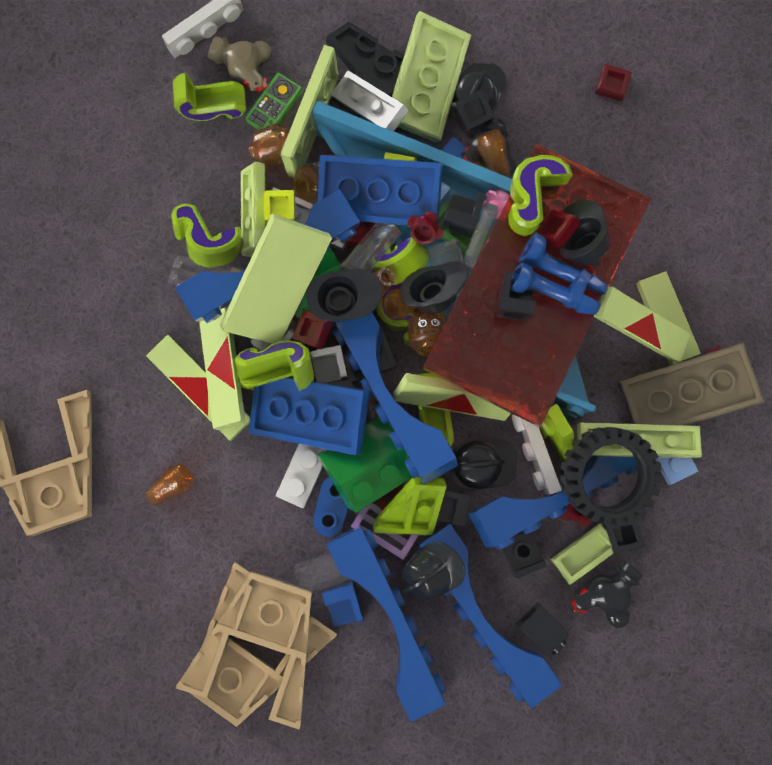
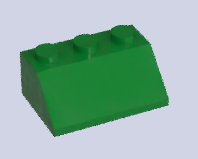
M379 416L365 424L362 454L352 455L328 449L317 454L345 505L356 513L412 477L404 463L409 457L404 448L399 451L396 449L389 436L394 430L389 421L383 424Z

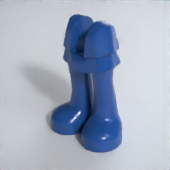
M534 233L518 262L521 264L516 267L512 274L510 290L517 293L531 290L562 302L566 308L575 309L577 313L597 314L601 304L583 293L587 290L598 295H605L608 285L595 273L590 274L585 268L580 269L552 257L546 252L547 240L542 235ZM532 267L569 282V284L565 287L537 274Z

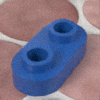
M330 477L326 478L322 483L313 517L314 528L323 536H333L342 530L348 510L340 495L335 497L331 494L330 489L334 484ZM325 515L333 516L334 524L331 527L323 524Z

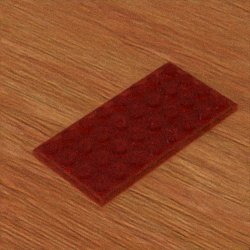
M536 144L530 157L538 155L559 157L570 166L573 174L566 185L541 186L542 222L552 209L562 212L563 209L574 202L592 200L597 202L602 208L610 236V248L599 259L600 267L595 268L592 264L578 265L570 259L562 257L557 247L546 244V252L564 263L580 269L585 268L590 274L595 273L609 287L651 198ZM510 194L423 369L540 427L591 325L594 315L577 313L575 309L563 306L562 302L533 291L532 301L536 302L534 315L528 322L496 317L501 278L505 271L512 272L513 274L516 267L521 264L518 262L531 236L535 233L523 236L511 229L508 215L515 202ZM532 267L537 274L565 287L569 284V282ZM587 290L583 293L599 302L601 295Z

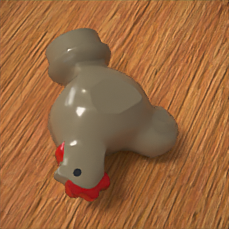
M214 37L208 52L209 59L215 61V64L224 63L227 66L229 76L235 81L244 83L245 86L250 88V91L262 92V90L267 88V78L261 76L257 71L258 66L269 60L272 50L267 42L256 41L251 43L239 41L229 44L225 37Z

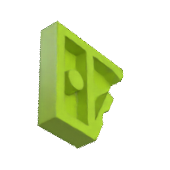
M555 404L536 415L537 424L544 439L548 437L561 461L567 462L568 457L564 455L567 449L572 450L574 448L572 445L574 432L559 406Z
M420 477L412 478L373 521L374 533L433 535L447 487L444 478H435L424 485Z

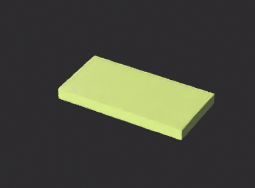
M421 11L418 12L392 95L393 99L403 104L409 110L397 127L436 143L441 141L471 34Z
M326 45L323 46L281 151V157L288 177L296 180L300 179L302 174L300 167L306 164L317 136L312 113L317 101L329 105L332 98L330 94L335 89L339 80L334 48Z
M272 213L220 324L222 330L271 344L280 342L332 240L330 234Z

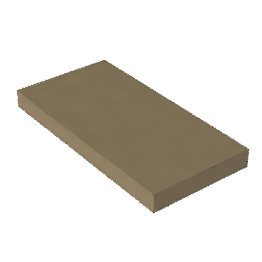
M744 343L620 381L634 424L686 426L765 402Z

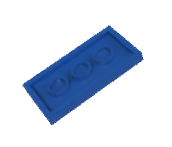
M320 155L317 202L340 189L359 221L408 225L407 222L411 216L419 217L425 215L426 212H433L437 215L436 221L438 223L443 163Z
M290 377L253 387L249 434L352 455L362 454L369 391L314 381L306 389L299 391L294 379Z

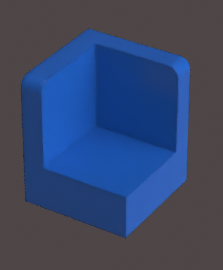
M354 581L323 591V600L325 606L328 605L335 627L357 621V623L364 621Z

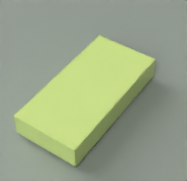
M598 523L550 558L569 585L613 554L607 530L603 524Z

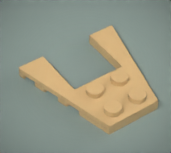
M88 390L57 399L72 457L17 475L4 421L0 420V487H3L10 500L9 504L27 536H35L92 516L91 393Z
M236 562L233 564L226 586H224L203 645L251 573ZM313 616L309 619L306 663L337 636L336 632ZM229 637L209 696L206 699L194 694L192 695L237 727L279 688L290 655L285 654L277 668L274 669Z
M252 571L178 682L176 689L207 699L227 641L231 635L290 655L269 720L300 729L312 591Z

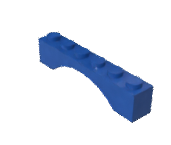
M338 189L312 205L304 225L329 233L332 237L331 244L338 239L343 243L357 234L355 229L359 227L360 221L342 191ZM245 270L231 273L201 271L176 286L175 289L194 320L197 322L204 320L208 324L222 315L221 309L230 305Z
M371 312L368 316L359 319L335 321L334 323L337 328L332 330L341 347L345 344L348 347L350 353L346 357L354 372L360 369L364 379L360 383L364 390L369 391L368 398L374 395L379 405L374 408L383 424L389 421L394 430L389 436L396 449L399 451L404 448L409 457L404 463L412 478L414 479L419 476L424 485L457 467V459L442 432L409 415L396 403L386 389L380 368V350L383 334L373 313Z
M591 456L585 464L582 477L584 490L589 499L594 496L592 490L601 486L602 489H605L619 481L617 478L619 474L626 472L629 475L638 471L635 457ZM563 489L540 499H513L502 496L468 513V516L485 547L496 546L498 550H501L515 542L513 536L523 531L524 534H528L541 527L540 520L550 516L551 519H554L567 512L566 505L569 504V498L564 495Z
M447 523L418 545L422 548L432 542H441L452 547L460 555L465 567L464 580L457 588L445 595L452 593L458 602L453 607L463 622L470 619L476 630L472 632V635L483 649L486 646L490 648L494 654L490 661L500 676L505 673L508 674L513 682L508 687L518 702L521 703L525 700L530 708H533L559 689L562 684L539 653L524 649L508 641L486 621L475 602L470 586L468 573L469 550L451 524Z
M362 525L329 540L327 547L340 574L368 590L383 606L392 621L399 644V669L395 683L396 691L410 722L446 705L442 694L447 692V689L439 673L433 676L429 668V664L433 663V660L426 645L424 644L421 647L418 645L415 635L419 634L412 616L406 618L401 609V606L405 605L404 599L398 587L392 589L387 580V577L391 576V572L384 558L378 560L373 551L378 545L370 529L364 532Z

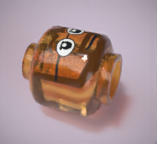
M276 123L256 130L251 137L252 144H249V152L253 160L265 163V167L268 168L283 163L281 151L289 130L282 128Z
M320 161L305 164L295 172L293 180L295 193L302 200L309 203L317 202Z
M420 310L411 316L408 321V337L411 348L421 356H435L442 353L443 349L450 342L446 316L442 313L426 314Z

